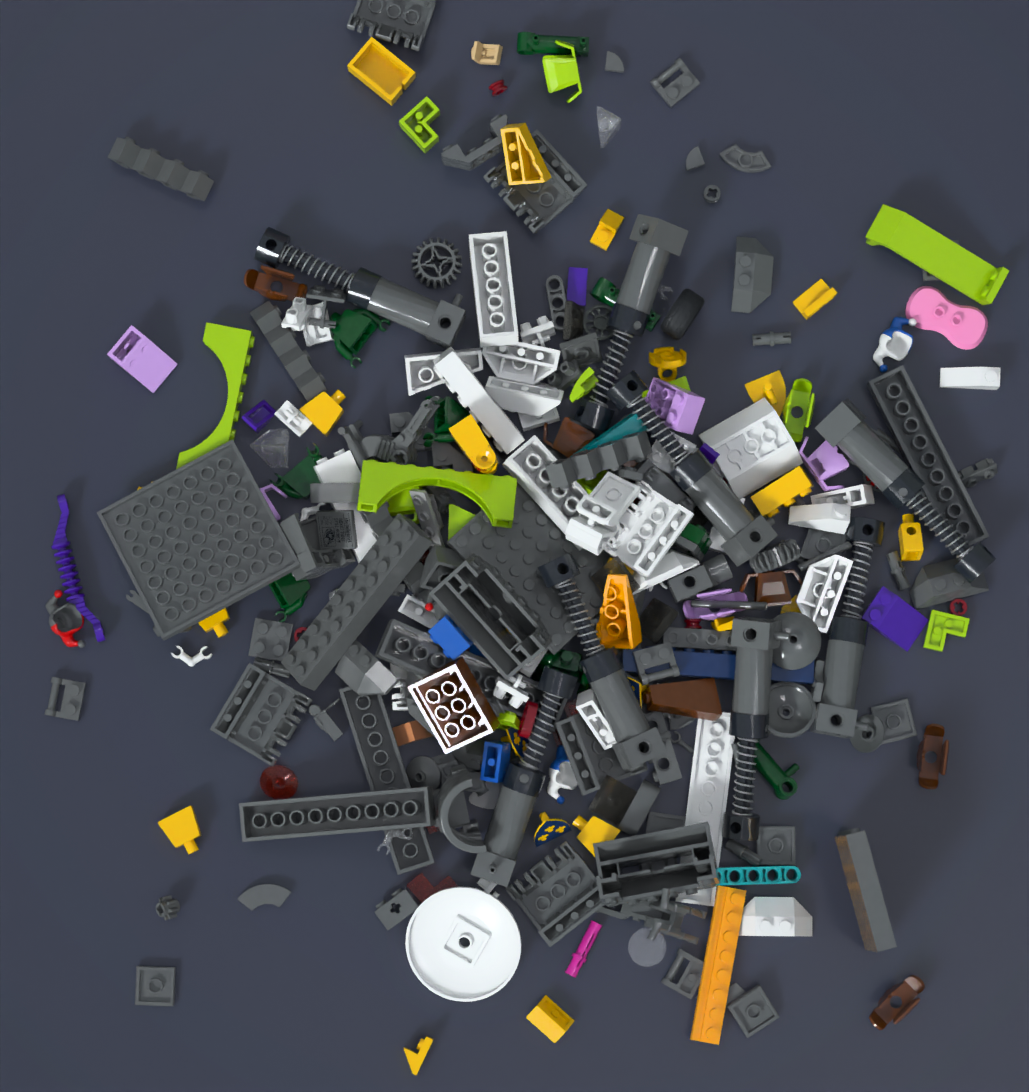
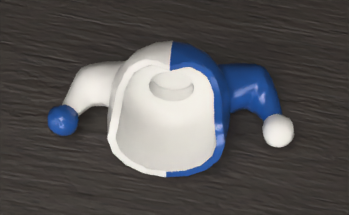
M895 317L890 328L881 334L879 347L873 355V360L880 367L881 372H886L888 369L887 365L883 363L884 357L889 356L901 361L909 353L913 344V336L904 331L902 326L907 324L915 326L917 321L914 318Z
M563 745L558 746L556 759L549 767L550 781L547 787L548 794L554 797L558 804H563L565 801L564 797L558 794L559 788L573 790L578 785Z

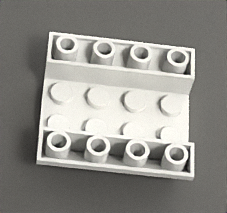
M765 397L698 435L703 444L706 443L720 454L715 461L726 478L727 485L739 500L803 464L793 439L777 412Z

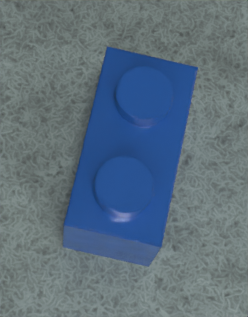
M448 615L444 616L428 631L432 641L439 644L443 648L445 656L453 661L473 645V642Z
M498 740L485 741L480 780L494 783L503 782L509 765L511 743Z

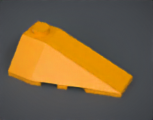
M608 574L603 594V604L599 612V622L596 625V630L598 631L596 635L598 638H601L599 640L600 644H603L605 648L615 646V648L634 649L642 642L640 620L627 574Z

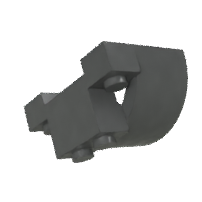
M295 513L279 524L301 564L300 568L291 572L296 581L317 578L333 569L344 568L356 562L351 549L330 548L320 550L316 516L299 521V513Z
M465 764L449 767L450 774H447L448 779L441 789L433 790L436 825L434 826L439 828L440 833L444 832L446 838L457 848L470 853H486V845L482 841L478 822L476 819L470 820L463 791L473 786ZM458 827H462L459 829V832L455 830Z

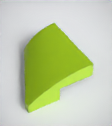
M590 367L584 371L574 385L569 398L572 403L576 399L579 400L585 397L597 386L595 382L599 380L595 377V372Z

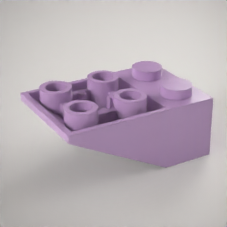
M132 325L107 354L109 358L153 394L178 365Z
M653 377L645 401L647 404L651 403V409H656L655 414L660 415L661 421H665L664 425L675 431L692 435L705 398Z

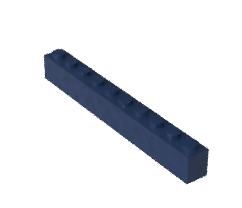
M638 646L634 649H621L620 660L624 666L625 673L638 674L632 654L634 651L642 650L638 649ZM672 647L680 672L678 677L734 680L736 655H733L732 651H722L721 654H714V650H703L702 653L695 652V649L685 648L683 651H676V648ZM815 660L808 666L797 670L783 669L773 663L771 682L778 683L783 681L811 685L814 682ZM666 663L644 670L646 674L669 669L670 665Z

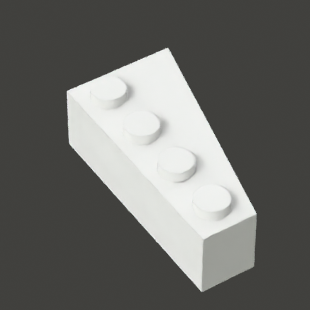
M481 348L454 350L472 373L483 370ZM444 351L404 355L409 396L439 384H444L447 381L444 377L440 378L433 368L435 366L433 360Z

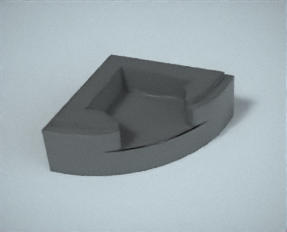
M607 51L605 71L624 73L623 62L619 56Z
M698 146L692 149L687 156V171L705 165Z

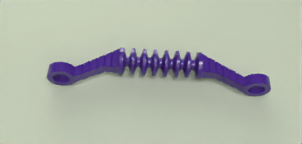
M65 494L57 496L62 514L51 548L52 550H58L54 557L61 558L56 561V564H62L58 571L64 572L60 579L67 580L62 583V586H68L69 588L64 593L71 594V596L66 598V601L76 605L77 610L93 624L97 641H105L101 622L86 607L85 594L78 593L83 587L76 586L81 580L74 579L79 573L72 571V569L77 567V565L70 564L75 558L68 557V554L73 551L66 549L70 545V541H68L66 536L70 510Z

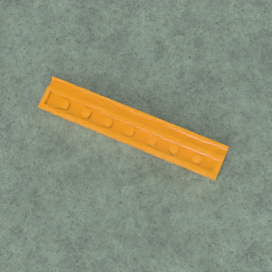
M717 886L690 1040L719 1045L746 890Z

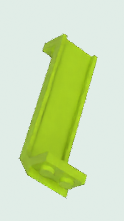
M884 204L865 236L868 238L866 240L867 244L871 246L882 245L891 249L981 305L992 304L1009 273L1008 269L992 266L906 212Z

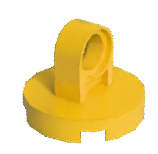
M659 347L654 349V353L649 352V363L652 366L658 367V375L661 380L670 382L675 380L677 376V367H681L686 363L687 355L682 349L678 352L674 351V347ZM665 370H672L671 376L663 377Z

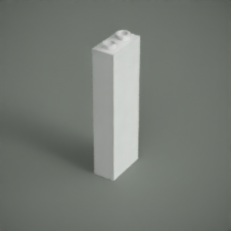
M343 448L333 453L335 457L329 460L327 457L316 461L317 465L314 466V470L321 483H360L361 472L350 450L345 452ZM330 503L333 510H354L358 548L352 550L358 563H360L377 541L372 534L373 531L369 524L364 522L360 512L357 510L358 503Z

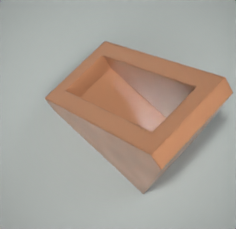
M417 720L392 728L398 747L433 736Z

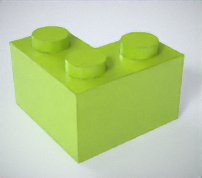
M426 96L399 121L401 129L424 153H427L439 142V136L429 125L440 116V109Z

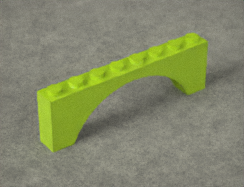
M206 322L203 342L217 355L224 367L228 382L227 405L223 417L213 433L199 445L179 453L176 469L232 439L233 441L235 440L236 430L234 429V424L239 421L240 411H237L238 404H242L244 392H241L242 385H246L248 374H245L246 366H250L251 355H249L250 348L254 347L255 343L252 331Z
M372 459L363 460L358 511L377 512L392 496L410 488L439 486L458 491L476 502L486 513L492 526L512 528L517 478L508 475L494 476L490 473L476 474L472 471L442 470L432 466L417 467L413 464L400 465L395 462L383 463Z

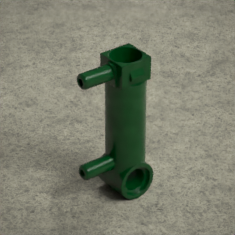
M520 32L517 35V53L521 55H572L571 49L555 43V40H561L574 45L576 56L588 57L589 37L537 35L532 32Z
M600 277L590 294L596 300L613 307L620 290L609 280ZM653 310L650 311V317L645 328L652 332L661 316Z
M755 742V748H757L755 755L757 757H754V763H756L754 767L774 789L776 797L781 800L789 799L796 793L798 788L796 781L790 777L800 769L799 765L794 763L784 772L759 742ZM782 785L789 787L788 793L782 789Z

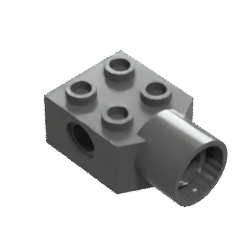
M720 554L702 562L701 566L697 565L686 570L687 572L684 574L680 573L669 578L667 586L677 605L732 579L733 575L724 555ZM684 580H692L694 586L687 587L684 584Z

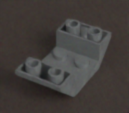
M500 114L494 117L490 123V133L493 137L483 142L484 145L480 148L474 147L469 150L467 156L464 155L458 144L454 146L450 144L445 147L443 153H441L442 163L446 166L471 171L502 152L503 143L500 129L508 124V116L506 114L501 116Z

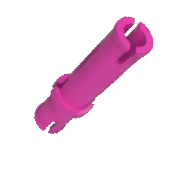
M591 920L576 952L572 954L573 958L565 973L575 978L577 977L583 962L587 961L585 958L602 925Z

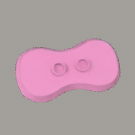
M922 286L917 288L911 294L906 305L907 319L914 318L917 321L916 328L937 331L960 349L968 350L977 347L987 332L988 320L981 310L972 306L955 304L934 287Z

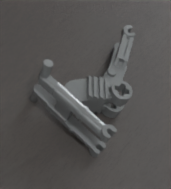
M434 396L431 399L424 400L409 425L396 438L390 435L372 434L365 438L362 437L359 428L363 425L361 420L350 424L349 427L338 428V433L344 436L348 448L360 468V472H362L363 460H376V456L400 465L414 462L418 456L414 444L440 407V404H435V401L440 400V397Z
M662 888V897L655 902L642 900L640 904L628 906V903L622 905L620 912L604 907L596 911L622 920L631 916L633 917L632 920L640 922V919L644 920V926L652 928L647 937L651 941H654L659 931H661L663 934L698 945V937L681 932L682 929L680 927L684 915L688 913L706 919L707 912L674 901L669 902L670 889Z

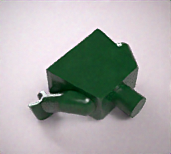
M346 309L342 315L334 312L330 316L331 321H336V328H331V331L334 333L333 341L335 347L346 360H350V365L353 368H356L352 364L354 359H358L362 364L361 359L354 357L353 353L357 355L377 327L382 332L387 331L381 326L382 323L390 325L387 319L380 320L378 315L365 309H354L353 311Z
M429 395L425 400L431 399L433 396ZM449 396L435 401V404H440V407L434 414V433L437 435L435 436L433 433L427 432L423 437V440L428 439L424 442L425 447H431L434 441H438V443L456 442L450 434L449 428L470 415L466 409Z
M313 443L315 446L313 451L306 447L309 455L283 477L275 473L278 480L273 482L270 479V483L277 486L278 489L289 497L307 500L310 497V484L321 483L314 470V466L317 465L316 461L323 458L316 443Z
M289 573L269 584L281 607L280 610L276 611L275 616L279 613L284 614V618L280 619L279 622L285 621L288 614L291 615L303 606L308 596L307 591L311 588L308 582L309 579L296 581L292 573Z
M560 649L555 655L552 652L546 653L538 664L536 672L532 674V680L540 681L545 665L555 667L578 676L577 682L582 684L579 685L577 696L581 691L584 692L590 689L587 678L579 663L583 660L582 655L563 649Z

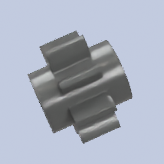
M171 895L159 898L160 903L156 904L157 914L160 917H164V920L177 917V913L180 911L179 901L175 898L172 899Z

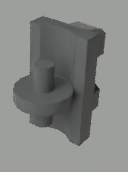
M576 359L570 362L565 360L560 365V371L551 373L547 376V380L551 386L564 391L570 385L574 387L577 379L583 373Z

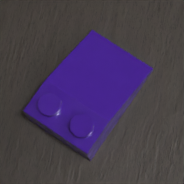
M884 586L879 589L861 618L862 621L869 623V627L907 652L928 622L926 617Z

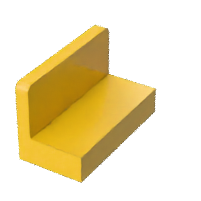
M820 279L795 299L793 305L807 320L837 295V292L833 287L830 289L823 279Z
M547 995L541 999L526 1017L554 1043L574 1023V1020Z

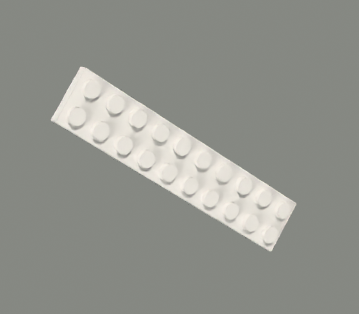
M722 712V715L716 721L698 718L685 826L708 822L717 867H719L723 815L726 812L733 756L731 743H734L735 736L729 734L731 713ZM692 855L680 858V864L693 861ZM716 887L697 890L698 893L686 895V892L680 893L676 897L675 902L714 906Z

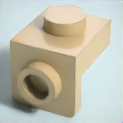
M474 41V46L471 49V58L478 64L500 65L503 47L501 45L482 44L479 41Z

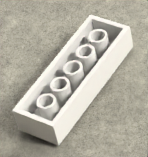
M507 231L469 234V250L480 348L518 344V326Z
M451 346L433 360L435 365L433 368L440 378L444 377L447 380L445 381L446 386L452 393L457 392L459 402L464 408L467 406L470 408L469 413L473 416L476 423L480 421L483 424L481 426L482 430L489 438L491 436L494 438V445L500 452L505 451L506 454H509L525 441L522 433Z
M534 435L510 455L502 465L513 478H517V482L565 534L570 518L583 516V514L578 512L576 506L585 494H589L577 481L571 483L572 486L567 489L561 490L560 487L552 489L545 466L557 459ZM573 543L579 551L582 549V547Z

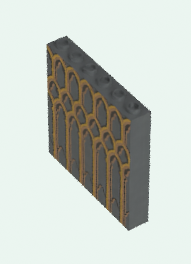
M859 828L838 832L839 836L835 837L865 950L880 952L897 947L865 830L860 831Z

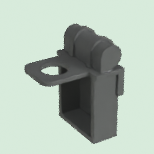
M340 698L323 711L316 704L309 707V713L311 716H314L315 723L321 730L328 733L334 742L342 737L343 733L326 711L341 700Z

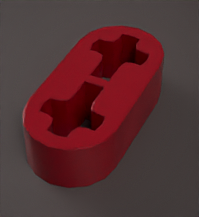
M529 700L526 702L518 728V736L529 738L536 717L538 703Z

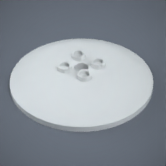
M463 886L440 890L424 900L409 921L405 941L408 961L422 984L441 997L461 1002L481 1000L501 990L509 982L517 969L522 946L520 931L510 910L493 895L477 888ZM460 938H468L470 945L467 947L462 946Z

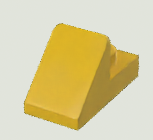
M607 209L600 219L590 243L607 251L625 217Z
M426 1036L425 1040L421 1038L416 1048L419 1050L418 1053L404 1047L407 1060L414 1075H417L433 1042V1038Z

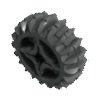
M437 237V243H433L432 238H429L430 244L423 241L424 248L419 245L416 247L420 253L413 252V256L417 259H411V263L416 264L412 267V271H418L414 274L415 278L422 276L419 282L422 284L427 280L426 287L433 283L434 289L437 288V283H440L441 288H444L443 282L445 281L450 286V278L455 281L457 280L454 273H461V270L456 268L462 267V263L457 262L462 259L461 255H456L459 249L452 250L454 243H450L447 246V239L440 243V237ZM436 249L446 251L451 257L440 256ZM431 250V258L421 264L423 256ZM434 255H436V259H438V262H442V264L439 263V271L436 265L432 264L435 260ZM453 262L450 271L443 276V267ZM423 269L434 270L437 277L427 275Z
M794 539L770 545L761 549L749 559L750 566L755 573L778 568L799 558L801 555L800 548Z

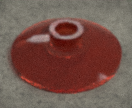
M274 765V767L270 766L262 772L260 786L264 793L273 799H288L296 793L298 779L289 768Z

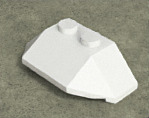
M518 342V344L483 347L482 350L484 358L496 377L530 385H536L557 370L561 353L560 350Z
M489 376L485 386V390L501 409L524 413L529 416H541L561 403L564 395L563 390H558L549 384L538 382L536 385H530L494 376Z
M669 549L649 578L634 571L629 580L632 594L635 595L700 563L692 556Z
M836 554L809 565L796 599L800 612L811 618L819 631L826 634L853 564L852 560Z
M754 897L743 907L738 936H812V916L794 897Z

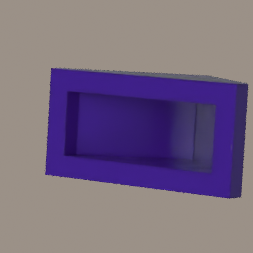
M263 400L244 414L242 420L258 434L272 420L276 410Z

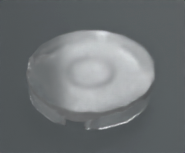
M641 928L630 937L628 943V953L631 959L644 967L660 963L667 950L666 941L662 934L658 933L654 941L647 939L652 930L651 928Z

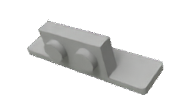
M411 489L409 492L422 531L433 541L428 548L429 552L434 545L445 547L440 533V529L444 525L437 510L438 507L434 495L427 494L425 490Z

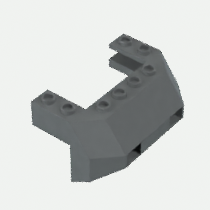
M473 553L438 584L429 595L499 673L508 680L524 665L529 664L552 642V639L540 620L541 616L527 606L528 602L521 595L518 596L514 591V586L509 581H505L501 577L502 573L495 566L492 567L491 564ZM468 587H470L474 591V593L480 598V600L471 592V590ZM506 628H507V629L509 630V632L518 640L517 642H516L515 639L507 632Z
M708 822L593 843L599 875L596 876L601 902L607 905V907L628 903V906L640 904L642 900H647L648 902L658 901L659 897H662V888L670 889L669 899L678 897L680 893L686 892V895L698 893L697 890L716 887L715 884L719 883L715 852ZM693 856V861L681 864L677 862L678 857ZM639 865L640 871L622 873V868Z

